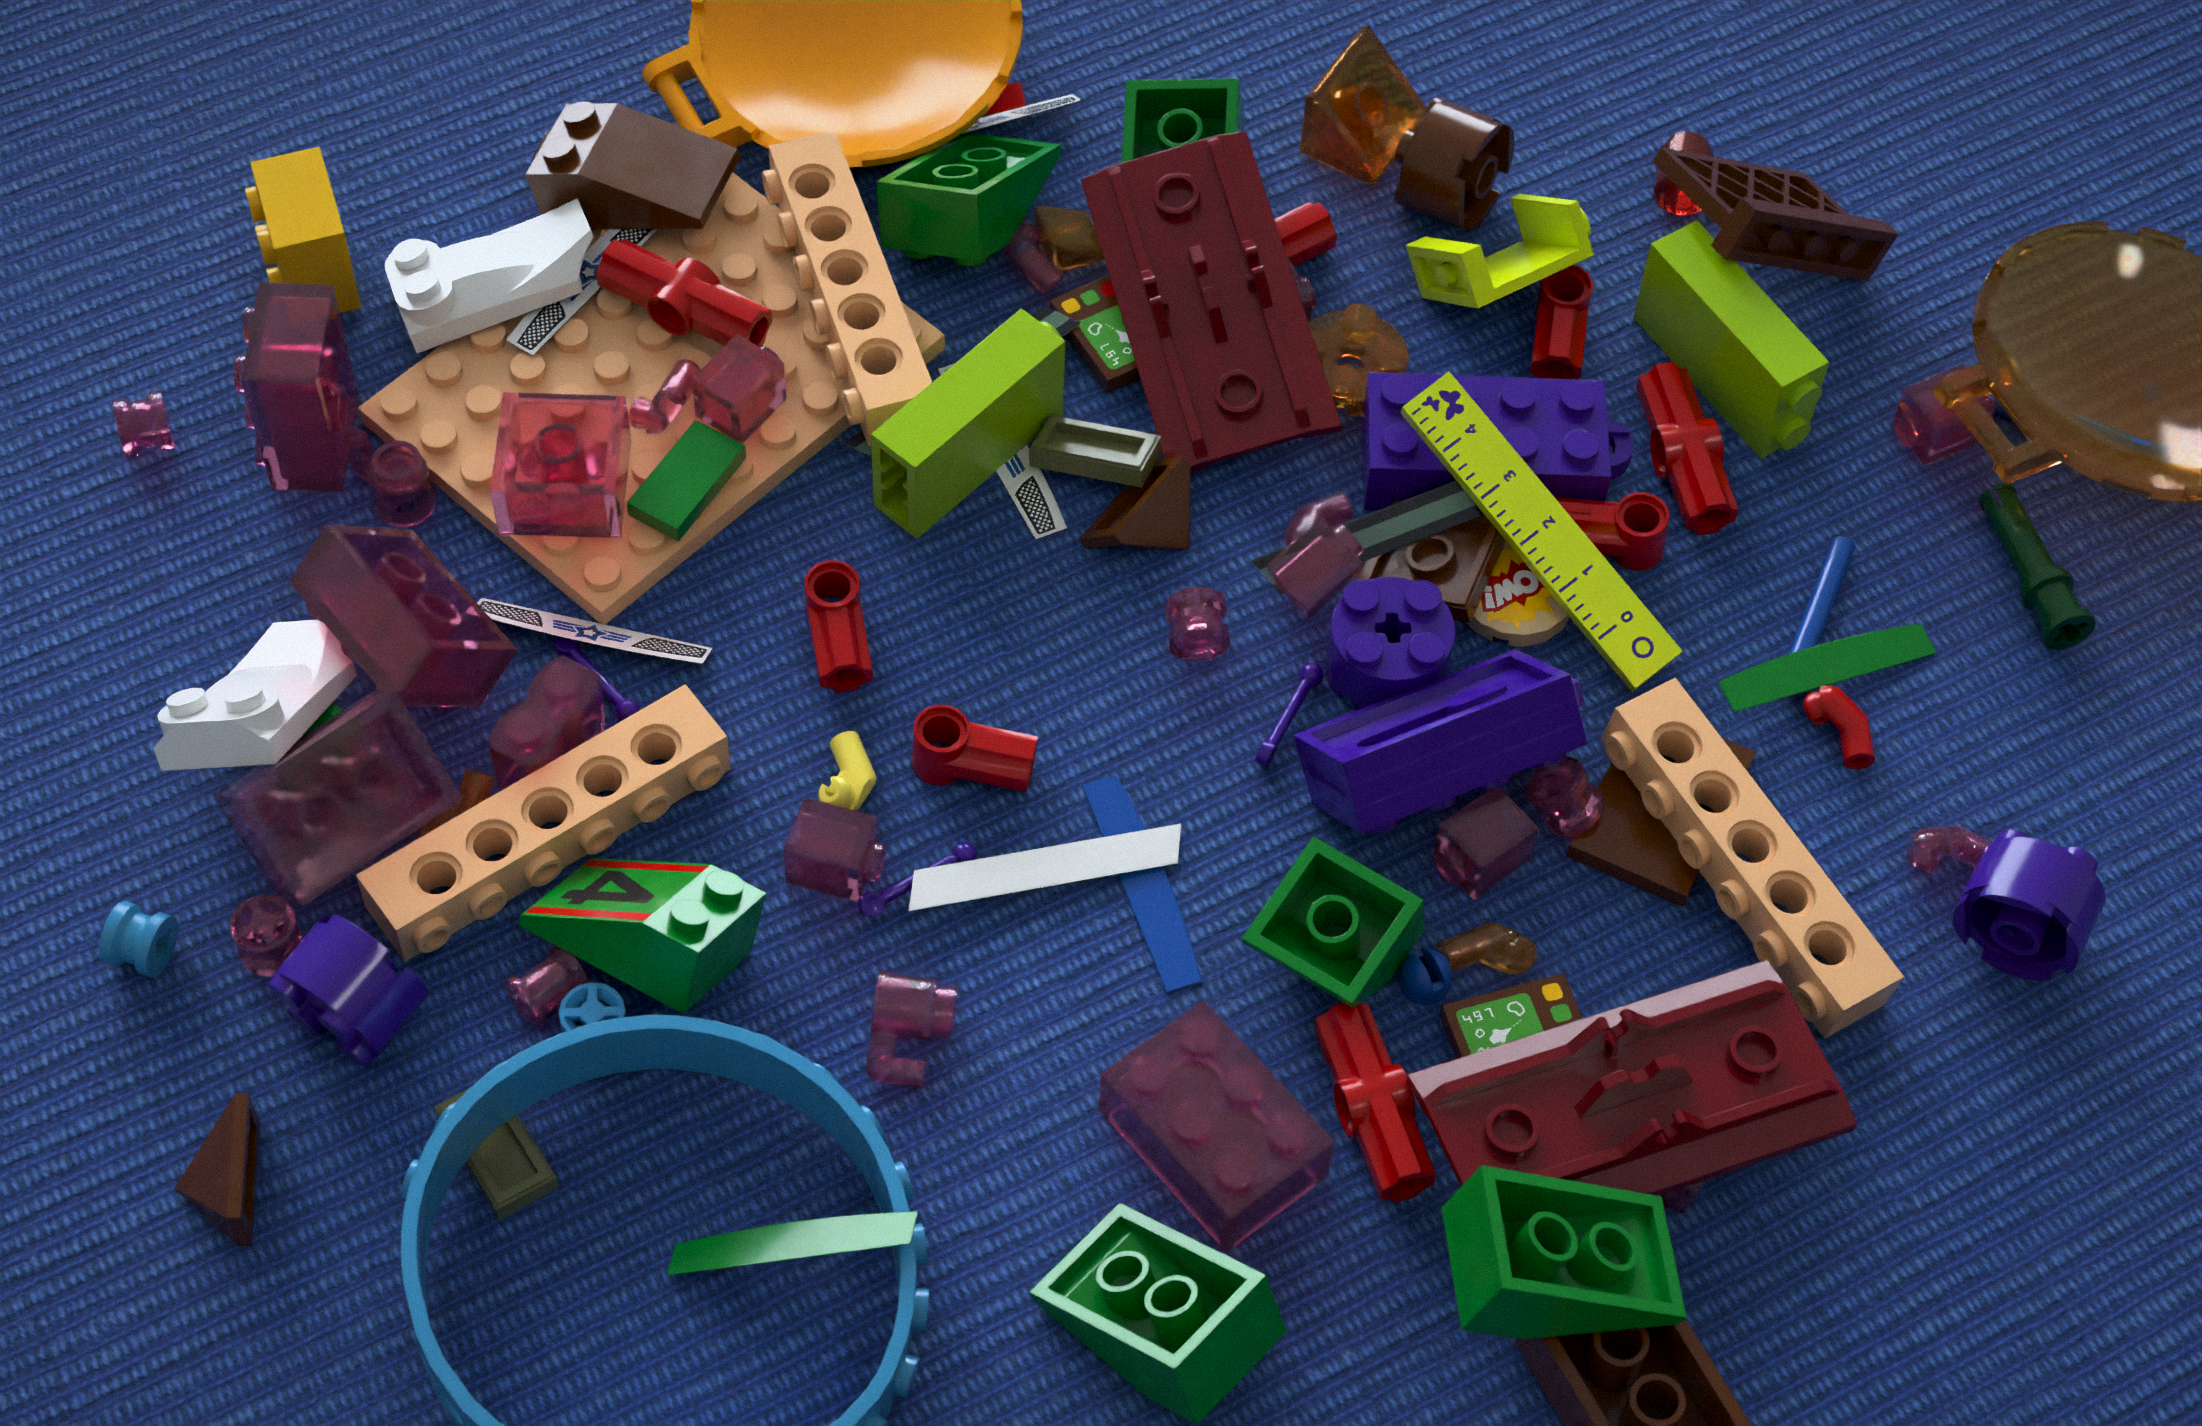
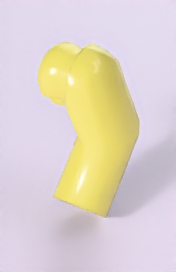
M855 731L842 732L836 735L830 742V748L840 772L837 776L830 778L831 784L829 787L823 783L821 784L818 797L821 805L833 816L842 817L856 813L876 784L875 771L860 736Z

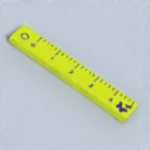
M1450 371L1402 407L1401 415L1631 692L1638 689L1683 652Z

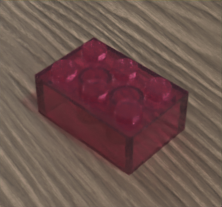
M259 282L255 307H247L244 314V338L246 343H248L246 355H238L234 367L236 391L244 392L246 396L247 429H255L256 462L258 465L265 466L272 490L344 492L359 393L333 285Z
M325 525L289 582L305 600L309 613L328 627L340 641L343 653L363 668L375 682L378 694L394 706H481L518 651L413 530Z
M395 690L372 691L298 739L276 764L258 765L213 795L281 902L300 907L463 799Z
M1205 1000L1198 1003L1101 1073L1099 1111L1226 1253L1328 1177L1335 1141Z

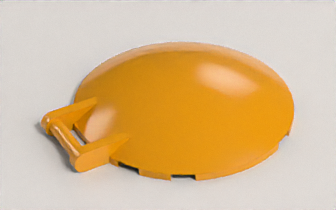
M691 0L692 13L688 30L689 44L650 61L644 67L642 77L652 92L660 94L678 126L733 147H738L753 140L764 148L769 149L768 145L835 130L849 168L891 164L914 158L953 140L977 122L996 102L1010 80L1021 49L1023 33L1021 0ZM695 77L720 117L706 125L703 124L680 84Z

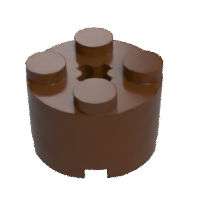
M1435 97L1428 105L1416 131H1405L1398 142L1395 151V161L1402 164L1395 191V203L1454 227L1468 230L1476 229L1490 214L1501 193L1498 190L1492 189L1498 171L1506 174L1509 173L1514 153L1513 129L1495 118Z

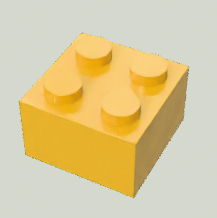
M320 146L250 162L256 186L245 188L253 222L265 220L266 223L254 227L265 266L277 264V267L266 269L275 303L287 301L293 324L362 308L344 229Z

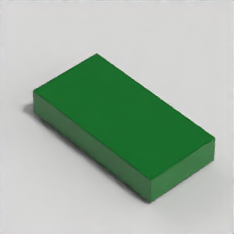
M695 420L628 500V515L680 541L747 458L746 446Z

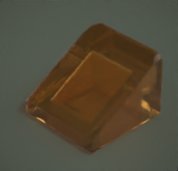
M1046 205L1034 208V233L1052 273L1104 260L1096 230L1087 212Z

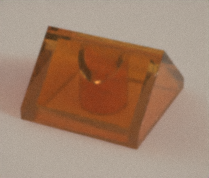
M1369 25L1358 30L1305 98L1300 152L1367 184L1375 183L1394 159L1398 142L1403 133L1407 130L1415 131L1427 109Z

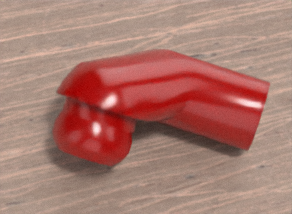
M1823 685L1820 687L1819 692H1812L1805 696L1803 707L1807 718L1812 720V723L1815 725H1822L1830 720L1839 731L1844 765L1849 769H1864L1871 766L1875 762V754L1868 716L1836 686Z

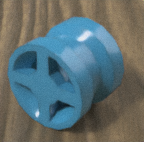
M127 901L118 903L108 916L99 942L101 961L117 967L124 963H129L135 966L139 974L151 978L159 976L167 967L178 938L177 919L162 912H158L153 916L143 913L141 906Z
M596 982L581 984L570 990L561 1001L559 1018L563 1032L608 1019L626 1017L624 1002L619 993L606 984Z

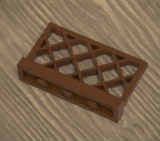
M1663 147L1660 148L1652 161L1721 228L1711 246L1726 260L1868 281L1899 235L1885 221L1849 215L1811 178L1802 172Z

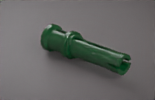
M2011 483L1994 485L1993 487L2003 504L2002 507L1998 502H1995L1988 489L1983 492L1978 502L1981 509L1985 511L2023 582L2020 587L2022 603L2029 610L2035 611L2043 626L2041 638L2046 647L2051 650H2061L2079 644L2094 631L2096 626L2094 616L2091 611L2081 608L2072 592L2075 583L2070 572L2054 565L2018 498L2014 485Z

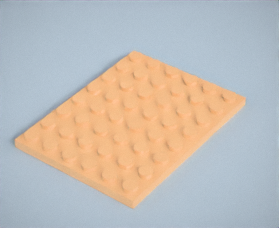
M733 172L703 229H658L643 244L642 248L675 264L683 258L696 259L707 265L716 274L722 286L770 308L772 324L768 329L764 344L755 355L748 353L744 356L692 330L685 336L670 334L652 320L645 307L601 287L533 356L506 341L527 313L440 345L358 407L360 420L366 427L428 478L429 474L430 481L603 625L610 622L851 426L842 396V391L847 390L844 379L834 380L829 368L826 345H829L830 341L827 333L817 335L813 325L809 301L814 300L811 290L801 291L796 278L793 257L798 256L794 246L786 248L781 238L777 214L782 213L781 209L775 204L770 205L766 197ZM595 229L592 231L594 238L587 250L609 229ZM901 301L926 365L945 350V334ZM697 420L746 446L747 458L680 541H677L629 516L627 502L691 424Z

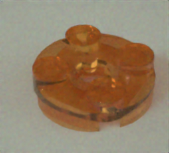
M1352 304L1344 310L1328 312L1308 322L1335 407L1348 408L1347 415L1362 416L1368 372L1407 373L1409 353L1403 337L1391 324L1377 317L1375 311L1370 306ZM1351 356L1360 360V368L1355 369L1349 363L1342 366L1337 363L1340 361V357Z

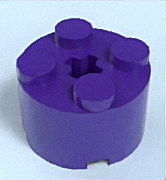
M1400 577L1356 580L1346 586L1343 596L1336 604L1332 614L1325 672L1328 683L1338 697L1341 693L1346 699L1354 703L1355 711L1448 675L1455 639V624L1448 606L1442 600L1440 589L1435 584L1426 580L1413 581Z
M2002 830L1998 833L1995 841L1984 849L1954 910L1953 925L1957 935L1965 945L1969 937H1971L1984 948L1980 958L1990 966L2007 974L2023 979L2042 981L2051 980L2055 971L2066 968L2067 975L2076 968L2105 905L2104 887L2095 874L2098 867L2097 861L2091 854L2077 847H2066L2063 849L2043 840L2029 838L2018 830Z
M327 913L311 928L275 971L273 978L267 984L273 993L290 1005L286 1012L299 1025L314 1035H318L325 1027L339 1038L335 1044L338 1049L364 1068H367L374 1058H378L429 996V991L425 984L408 966L399 975L396 974L398 971L397 967L387 958L391 951L382 943L347 919L333 914L330 918Z

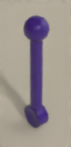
M558 636L555 638L554 645L557 655L565 659L571 658L616 707L615 714L618 720L622 721L640 711L638 704L631 699H624L580 651L579 641Z
M1309 663L1301 668L1299 673L1301 682L1268 739L1264 740L1256 755V763L1268 767L1272 762L1278 744L1311 687L1318 686L1323 680V671L1319 665Z
M969 842L958 843L951 855L927 868L976 860V849ZM913 875L880 893L870 891L863 893L858 899V909L861 914L867 917L880 916L888 902L911 891Z

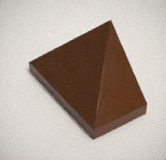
M1179 456L1158 459L1142 488L1126 485L1079 538L1084 547L1189 549L1190 464L1186 458Z
M249 1093L235 1094L175 1186L177 1191L239 1247L252 1246L260 1121Z

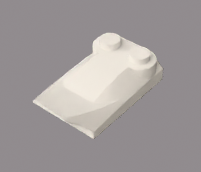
M578 198L538 217L492 235L463 241L441 249L436 243L420 239H409L399 243L385 261V271L416 353L418 354L582 293L583 290L579 282L581 264L594 236Z
M330 619L273 623L241 662L227 676L216 682L206 692L202 688H189L171 695L166 700L167 706L161 709L157 715L164 735L154 747L161 771L276 764L357 676L354 663L339 639L336 624Z

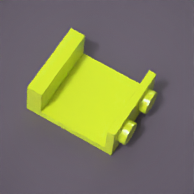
M1518 194L1510 199L1523 241L1488 257H1484L1482 247L1478 244L1431 237H1422L1407 244V252L1422 299L1478 309L1593 256L1589 240L1591 227L1585 212L1580 208L1578 201Z

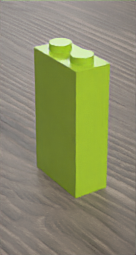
M1696 220L1650 244L1633 318L1678 367L1687 368L1694 386L1760 459L1780 448L1784 450L1792 449L1801 443L1810 432V422L1816 403L1822 395L1821 388L1829 361L1736 261L1724 259L1711 246L1715 240L1714 237Z
M1021 308L872 432L874 506L918 539L994 474L999 467L1037 437L1050 415L1060 417L1063 414L1065 340L1062 339L1059 332L1049 323L1039 322Z

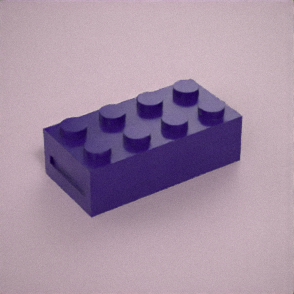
M1368 372L1362 410L1363 510L1379 511L1391 506L1394 500L1404 501L1456 481L1400 413L1404 405L1443 375ZM1453 375L1553 496L1605 501L1610 480L1623 475L1628 469L1633 453V444L1629 437L1630 432L1625 426L1607 418L1605 380ZM1609 446H1612L1613 453H1610Z
M1516 649L1293 735L1312 804L1357 832L1367 835L1390 831L1399 824L1398 819L1418 811L1435 812L1445 809L1455 803L1456 796L1471 790H1489L1501 787L1510 782L1512 779L1511 774L1529 767L1543 768L1561 763L1567 758V752L1587 745L1579 708L1584 703L1579 678L1572 679L1569 673Z

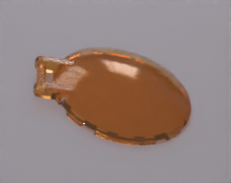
M2107 221L2075 222L2050 227L2027 236L2010 247L1996 261L1978 292L1974 306L1973 340L1979 363L1944 378L1935 387L1933 395L1944 409L1952 408L1995 461L1993 470L2005 484L2063 463L2094 481L2125 493L2166 502L2202 503V257L2184 249L2185 239L2144 226H2140L2137 233L2109 230ZM1991 393L2029 441L2014 447L1976 399ZM2130 437L2149 442L2152 445L2138 443Z

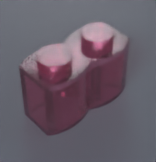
M565 655L552 660L538 672L529 687L527 700L508 710L497 722L491 733L489 749L497 786L503 789L507 788L602 733L606 723V709L600 674Z

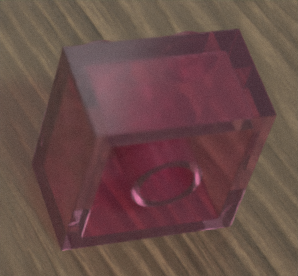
M503 392L490 488L498 534L621 538L631 449V432L626 396Z

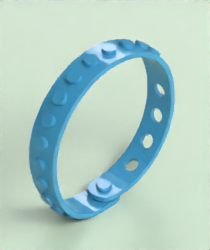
M642 1015L608 1019L560 1033L496 1065L469 1088L457 1102L451 1104L441 1114L434 1126L431 1137L423 1149L420 1159H414L411 1162L402 1186L401 1196L403 1199H406L401 1227L400 1255L403 1285L423 1367L438 1401L456 1426H505L497 1421L472 1397L444 1358L430 1327L425 1291L429 1241L433 1224L449 1186L460 1168L482 1142L514 1116L559 1091L591 1079L615 1073L648 1069H678L714 1074L767 1092L799 1110L822 1127L854 1162L873 1192L880 1213L910 1212L907 1202L914 1200V1193L909 1175L902 1162L894 1164L890 1151L884 1142V1131L875 1115L866 1106L860 1107L826 1068L817 1063L810 1062L799 1053L774 1039L741 1027L697 1017ZM922 1223L915 1224L910 1244L891 1246L898 1288V1310L893 1334L880 1367L867 1389L840 1418L828 1426H889L886 1417L893 1407L896 1396L907 1398L920 1362V1358L909 1355L912 1330L926 1331L929 1289L915 1288L916 1266L924 1265L928 1262L926 1239Z

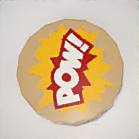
M1506 541L1471 623H1465L1478 635L1492 641L1494 636L1500 640H1508V646L1525 647L1546 642L1564 629L1570 617Z

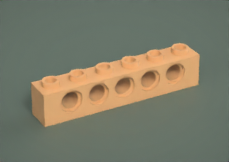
M835 130L768 145L770 170L762 171V181L768 203L770 205L779 204L782 213L777 214V220L783 244L786 248L794 246L798 256L793 257V264L801 291L811 290L814 300L809 301V307L817 335L827 333L830 344L826 345V355L834 380L843 378L847 390L842 391L848 420L851 425H861L867 444L871 446V433L928 387L932 380Z
M1676 677L1616 707L1601 737L1608 758L1615 767L1625 771L1640 791L1642 801L1648 812L1656 819H1661L1678 842L1679 851L1687 864L1694 869H1700L1699 872L1714 890L1722 911L1729 918L1735 919L1753 942L1755 953L1760 962L1768 960L1785 983L1803 1018L1812 1022L1825 1039L1884 1006L1904 978L1903 974ZM1662 755L1672 758L1677 763L1666 760ZM1698 804H1703V805L1708 806V807L1711 808L1715 813L1708 812V811L1704 810V809L1701 808ZM1735 853L1748 857L1752 863L1740 859ZM1773 903L1784 906L1791 914L1779 910ZM1811 953L1820 955L1829 965L1820 963Z
M685 684L356 874L365 908L404 962L421 952H432L444 945L453 933L477 919L484 920L494 916L504 908L507 901L533 886L540 887L550 883L561 873L563 868L587 854L592 855L604 851L622 833L641 822L647 823L658 819L673 803L695 790L703 791L715 785L724 773L731 770L727 735ZM659 759L668 760V762L661 765L649 764ZM602 791L615 792L612 795L605 797L594 796ZM550 822L562 823L551 829L540 828ZM495 854L507 855L498 861H485L486 858ZM437 887H451L448 891L441 894H429L430 891Z

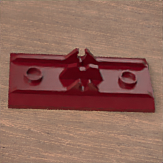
M1246 131L1219 134L1116 164L1081 179L1157 435L1161 436L1164 458L1184 456L1190 464L1191 474L1207 468L1210 464L1298 438H1310L1342 431V425Z
M1768 960L1408 1074L1406 1080L1423 1112L1427 1114L1460 1186L1481 1165L1659 1196L1852 1132L1857 1126L1841 1085L1785 983Z

